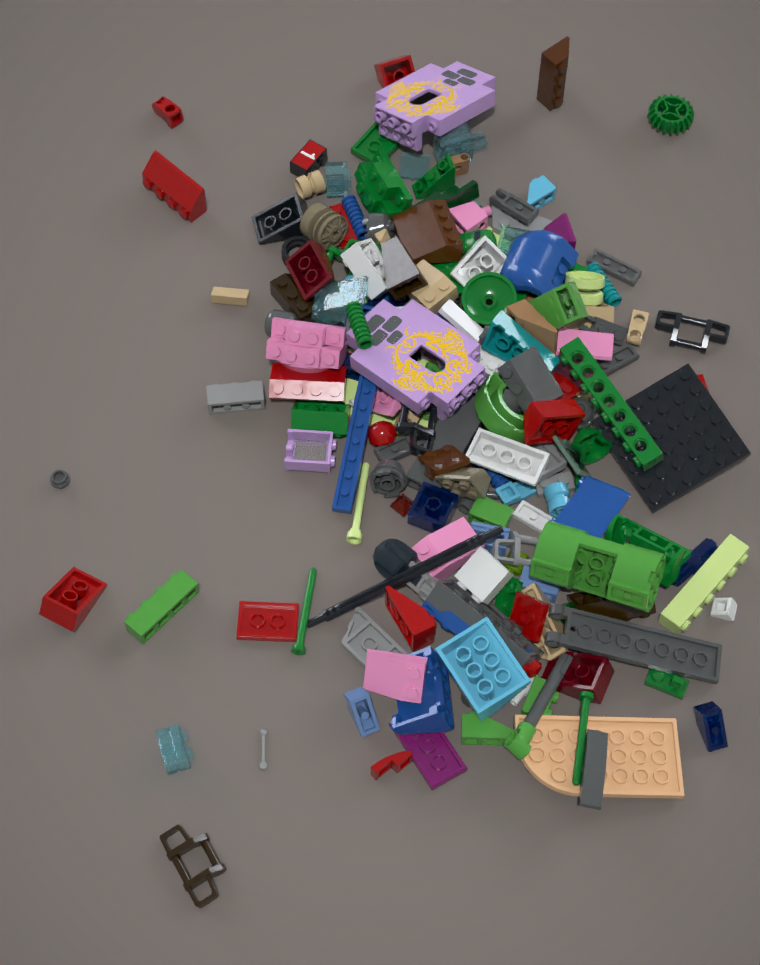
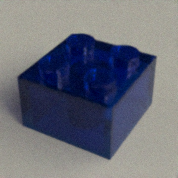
M423 481L408 511L407 523L431 533L450 524L458 506L459 495Z

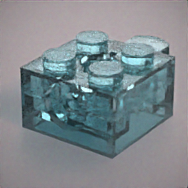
M463 123L442 136L434 134L433 156L438 163L447 154L454 156L467 153L470 156V161H472L473 151L485 148L488 140L483 131L472 134L467 123Z

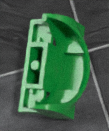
M384 148L377 149L371 162L359 163L354 174L358 181L356 190L370 213H386L391 219V216L412 207L410 205L413 197Z
M616 514L612 519L604 536L605 540L622 545L627 543L625 540L627 538L630 540V544L665 554L666 565L660 584L666 587H670L678 579L681 566L691 558L692 554L691 550L620 514Z

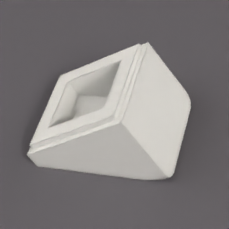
M714 598L710 615L727 621H734L737 603L733 598Z

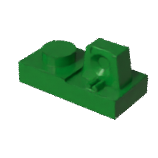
M514 577L496 595L494 604L507 618H510L515 594L517 591L521 592L523 582Z
M650 668L644 685L682 700L690 680Z

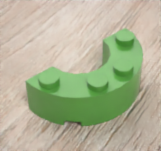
M495 371L476 391L474 402L477 416L490 432L526 444L524 438V418L522 415L513 412L506 405L502 394L503 389L507 385Z

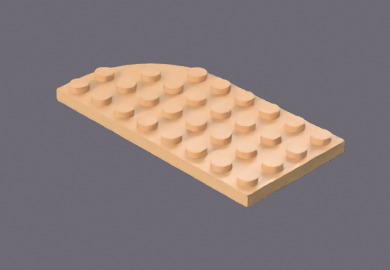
M514 715V732L527 715ZM542 715L535 728L536 733L529 743L531 751L521 761L529 773L544 786L564 795L580 797V784L579 786H574L572 783L580 716ZM588 716L587 730L608 733L603 797L683 799L685 795L676 718Z

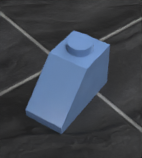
M362 686L344 693L349 713L360 736L364 737L379 731L380 727L369 693Z

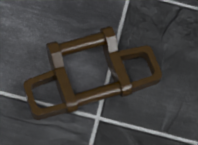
M176 825L161 834L159 838L167 852V857L169 861L173 862L184 883L183 887L189 893L195 906L203 908L217 899L219 894L212 878L223 874L227 869L216 856L209 843L210 838L207 833L190 838L180 825ZM180 831L186 841L171 850L167 843V838ZM202 846L212 867L191 878L180 857L193 848ZM208 881L212 893L202 901H198L193 889Z

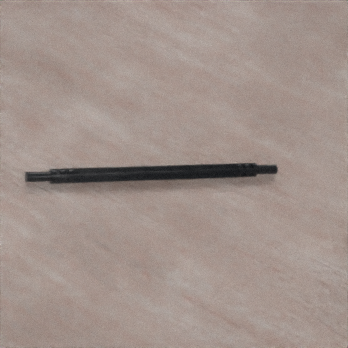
M499 525L485 533L480 532L322 611V614L308 620L307 627L311 628L324 621L328 622L384 594L385 587L387 586L393 589L487 543V540L504 532L502 526Z

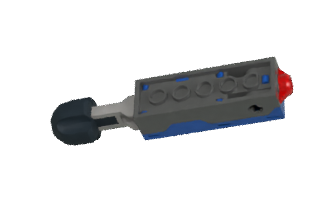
M398 539L384 540L375 548L373 554L376 569L386 579L417 564V552ZM427 572L405 583L424 600L421 607L425 608L429 615H433L434 618L441 622L440 625L445 630L452 631L455 635H458L480 620L488 617L527 676L535 677L541 670L542 663L539 660L545 652L521 634L519 636L514 631L508 630V627L502 623L503 620L483 602L477 603L471 597L472 593L468 590H463L455 579L440 581Z

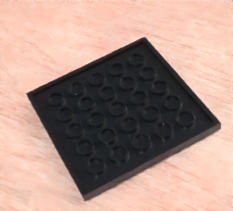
M689 363L625 400L663 453V460L645 472L641 467H636L632 460L634 458L630 452L626 453L621 445L623 443L622 440L613 435L611 431L612 426L609 422L606 424L601 415L592 420L595 429H601L603 437L613 443V447L610 449L611 453L652 514L751 455L747 446ZM617 417L615 420H616L617 422H621V421H623L625 418H624V417ZM629 431L625 435L631 437L635 435V432ZM644 446L636 448L637 451H644L646 449Z

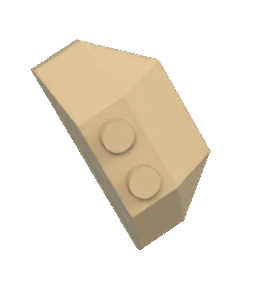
M532 583L521 590V592L543 602L552 604L536 583ZM548 608L540 642H531L545 652L541 657L542 659L552 661L567 652L568 648L545 645L546 632L556 631L564 634V627L561 621L550 618L548 616Z

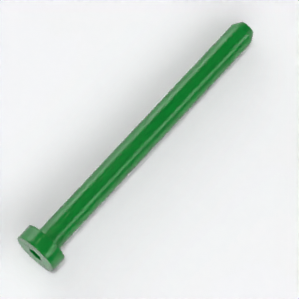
M316 568L309 570L296 644L291 649V652L295 655H304L306 651L303 645L317 575Z
M582 691L579 695L582 704L572 778L574 786H579L581 782L590 702L594 700V694L589 691Z

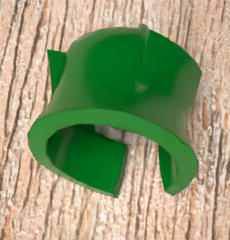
M581 427L571 443V449L580 456V462L583 465H590L601 460L613 447V443L603 437L601 429L597 430L592 427Z

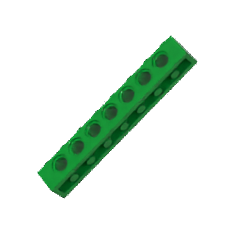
M577 337L559 348L561 362L564 366H569L571 369L569 372L573 379L579 380L581 383L579 386L585 395L589 394L593 407L595 409L599 408L602 412L600 414L601 418L606 424L609 422L612 426L611 431L613 435L622 440L623 443L621 445L626 453L630 452L634 457L632 460L636 467H641L645 472L662 461V451L581 339ZM576 359L583 360L579 364L574 363ZM587 373L593 374V376L590 378L584 377V375ZM596 388H603V391L599 393L594 390ZM607 402L614 403L611 407L605 406ZM617 417H624V418H625V419H624L623 421H621V422H617V421L615 420ZM629 431L635 432V435L631 437L625 434ZM639 446L646 447L644 451L636 450Z

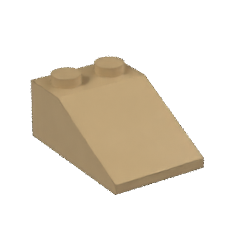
M423 259L417 266L427 280L428 285L408 294L411 300H415L437 315L440 308L449 299L454 301L459 297L457 286L445 274Z

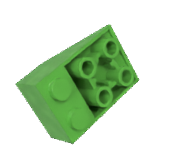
M575 282L565 283L529 301L557 330L589 316Z

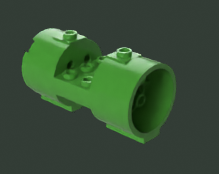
M548 521L539 536L534 556L531 560L529 576L568 589L574 588L601 596L609 601L638 610L650 612L657 598L660 582L663 579L666 556L657 551L629 543L622 545L591 536L588 531Z

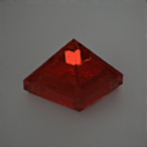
M404 493L390 504V507L403 518L417 506Z

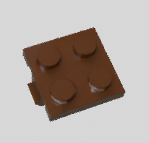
M445 445L438 450L428 451L418 456L419 462L425 465L424 474L431 480H434V474L439 476L458 468H465L466 465L471 464L470 458L453 445Z

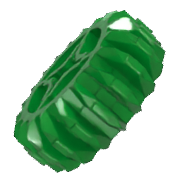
M671 93L670 96L666 94L663 97L658 96L649 106V124H652V128H657V132L662 131L663 135L669 133L671 136L675 133L678 136L679 132L684 134L685 130H689L693 124V106L690 105V101H685V97L679 98V95L673 96Z

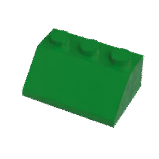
M295 401L291 409V429L331 431L334 437H344L349 429L351 405Z

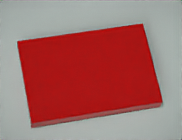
M239 601L237 640L296 642L299 604Z

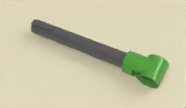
M565 653L560 655L523 722L519 723L515 732L510 734L504 741V746L518 760L525 758L531 751L529 743L536 733L535 728L572 662L573 657Z

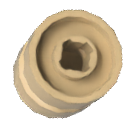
M319 170L308 173V176L302 175L294 179L297 193L302 199L311 197L313 193L317 195L326 191V185Z

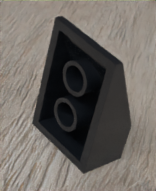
M297 192L252 216L257 240L260 245L287 240L293 236H303L300 230V221L308 206Z

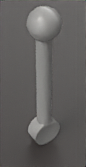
M266 729L260 730L262 744L259 767L261 770H266L268 767L266 763V735L268 732Z

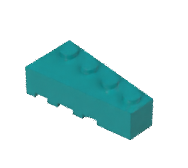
M502 310L491 321L481 347L507 362L535 346L552 375H554L560 362L556 355Z

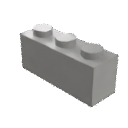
M252 380L242 383L232 382L230 384L206 386L209 415L265 410L262 381Z

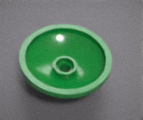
M483 272L472 277L464 286L461 297L462 307L473 321L481 325L490 326L491 321L501 310L506 313L507 306L517 302V293L512 282L505 276L495 272ZM491 301L492 304L487 305L486 302Z

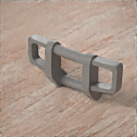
M511 531L509 539L495 540L492 545V555L503 564L531 567L532 559L520 557L521 542L537 545L539 538ZM498 545L511 546V558L499 556Z

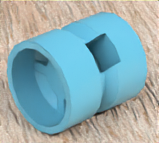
M564 482L552 483L546 486L543 491L548 503L549 515L553 518L558 517L570 500L569 488Z

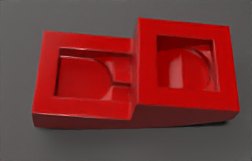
M403 751L383 758L371 766V776L377 780L391 768L396 773H399L413 761V753L411 751Z

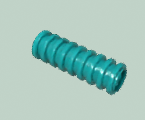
M597 262L589 264L587 266L588 271L605 276V286L599 289L603 292L604 301L614 307L619 305L622 297L616 291V288L604 271H602V268Z

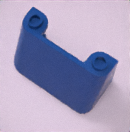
M582 476L576 484L578 487L577 491L555 520L551 518L550 521L588 531L589 535L601 538L612 519L619 513L631 494L591 476L586 478Z
M431 646L407 654L428 657L424 696L421 704L397 700L398 714L392 716L390 721L391 729L398 735L439 733L453 730L454 717L448 671Z

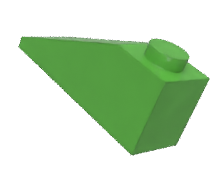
M475 712L462 714L461 745L504 746L506 738L514 732L513 729L489 717L480 721Z

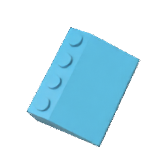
M485 617L435 648L442 664L480 721L499 711L531 683V680L488 617Z

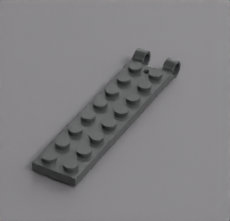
M551 604L549 607L548 616L555 620L565 619L564 634L556 631L546 632L545 645L560 646L597 656H605L610 659L712 684L719 682L721 644L590 613L561 604Z

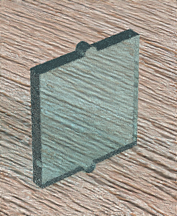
M402 153L399 168L401 179H410L411 181L420 179L428 172L430 155Z

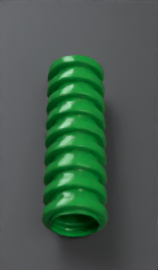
M358 301L350 302L345 306V311L359 349H368L373 345L374 341L361 303Z

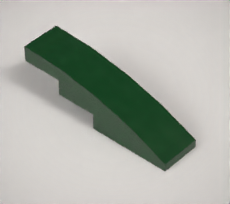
M472 180L461 188L455 185L442 194L436 191L414 206L428 200L437 199L446 200L449 209L468 203L479 197L478 183Z

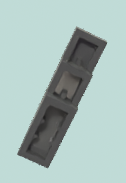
M587 730L580 782L579 806L597 810L601 809L608 733Z

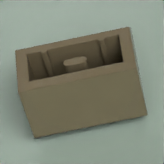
M458 468L435 477L451 497H468L474 500L486 497L491 481L488 473L480 468Z

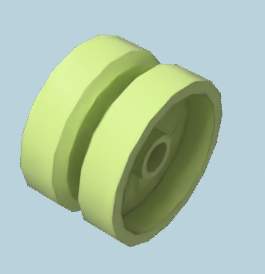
M568 271L565 273V283H576L584 305H599L603 303V292L599 289L605 286L604 275L590 271Z

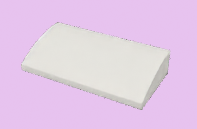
M478 428L466 453V456L470 458V463L532 486H536L550 460V453Z

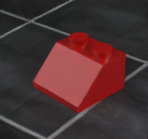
M403 55L374 64L382 89L415 72L411 55Z

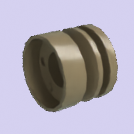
M316 203L310 206L303 214L300 221V230L304 236L314 240L327 250L329 245L337 247L342 242L348 230L347 219L324 203Z

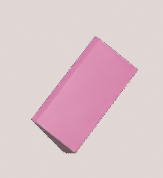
M558 329L556 355H561L559 348L579 337L594 359L612 361L614 334Z

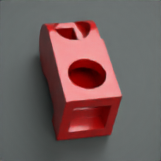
M163 96L152 103L154 112L162 117L171 129L184 121L181 108Z

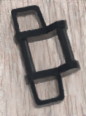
M664 310L658 311L655 324L656 329L672 332L669 346L675 347L677 345L695 349L704 354L706 353L708 341L726 344L730 331V326L711 319L702 320L684 316L679 312ZM660 319H673L675 323L674 325L664 323ZM680 322L704 327L705 332L702 344L677 338ZM711 328L723 331L725 335L710 333Z
M400 402L402 406L399 423L396 424V431L410 434V450L421 455L432 451L436 438L437 406L431 403L424 410L430 413L427 428L415 422H407L409 408ZM417 436L428 440L427 448L417 445Z

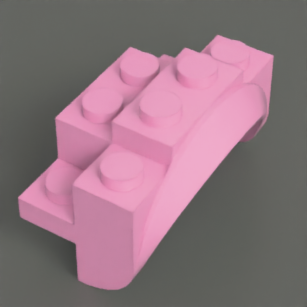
M273 317L271 337L267 340L266 359L277 360L286 368L301 373H318L331 368L339 369L344 363L348 345L347 341H345L346 327Z

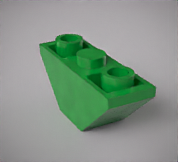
M447 154L411 185L416 199H425L436 191L444 192L455 184L456 168L451 155Z

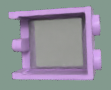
M288 429L286 458H284L285 471L299 470L328 472L330 474L331 467H335V455H332V451H336L337 439H333V432Z

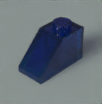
M713 701L694 706L697 727L707 751L712 752L728 747L722 709Z

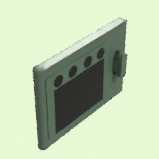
M554 435L552 437L576 474L584 478L591 476L586 467L581 464L578 455L571 449L570 441L567 439L563 440Z

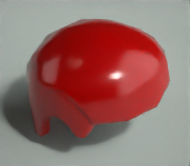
M387 421L374 423L368 431L369 443L378 446L393 443L395 437H397L396 427Z

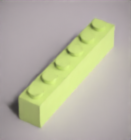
M730 534L661 612L658 622L672 633L680 634L681 631L685 632L690 627V621L693 617L698 618L702 613V607L705 603L709 605L715 597L713 594L717 590L720 592L726 584L725 580L735 575L738 570L737 566L739 564L743 565L749 558V555H747L749 546Z

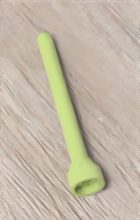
M367 462L362 465L353 525L347 532L346 541L354 545L360 544L363 536L360 524L370 468Z

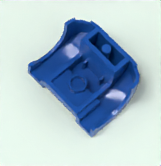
M546 230L530 231L515 238L500 274L512 282L516 291L525 290L540 296L562 285L565 273L568 269L574 267L579 254L558 234Z

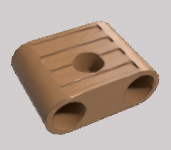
M461 153L451 156L456 168L455 177L467 174L469 172V154Z

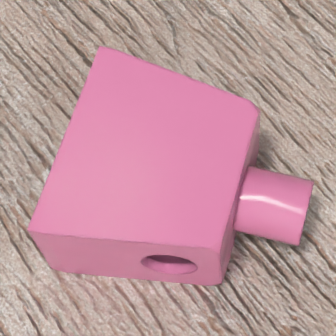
M474 201L449 209L457 230L461 234L487 229L488 216L492 215V209L489 205L480 208Z

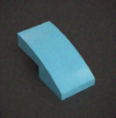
M510 481L495 489L503 504L507 505L521 502L537 494L534 486L521 481L515 483Z

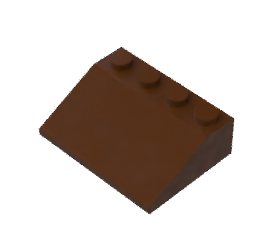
M428 200L391 216L398 239L406 247L416 264L423 259L428 263L459 262L461 260L463 242L446 200Z

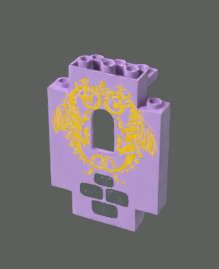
M458 61L445 68L430 63L375 92L374 121L379 123V134L415 151H419L422 149L423 132L429 131L435 135L442 136L495 106L496 77ZM427 92L438 95L422 105L410 103Z
M383 299L365 315L374 341L373 345L368 349L358 348L352 329L346 332L347 345L356 350L350 355L351 368L417 414L426 410L432 403L437 406V418L444 421L447 417L452 416L455 410L460 405H463L472 393H476L486 379L485 367L477 362L481 356L480 344L413 299L401 310ZM420 347H423L445 363V368L440 372H432L412 359L411 356Z

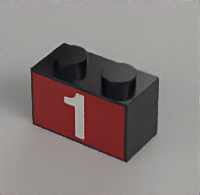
M310 139L291 159L290 173L297 177L302 175L308 176V173L324 166L328 160L327 148Z

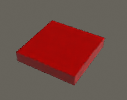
M517 591L510 620H514L517 625L523 627L521 634L528 640L539 643L550 604L524 592Z

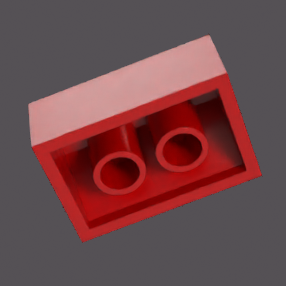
M574 398L532 401L523 415L526 445L556 443L552 438L554 435L563 440H570L586 414Z

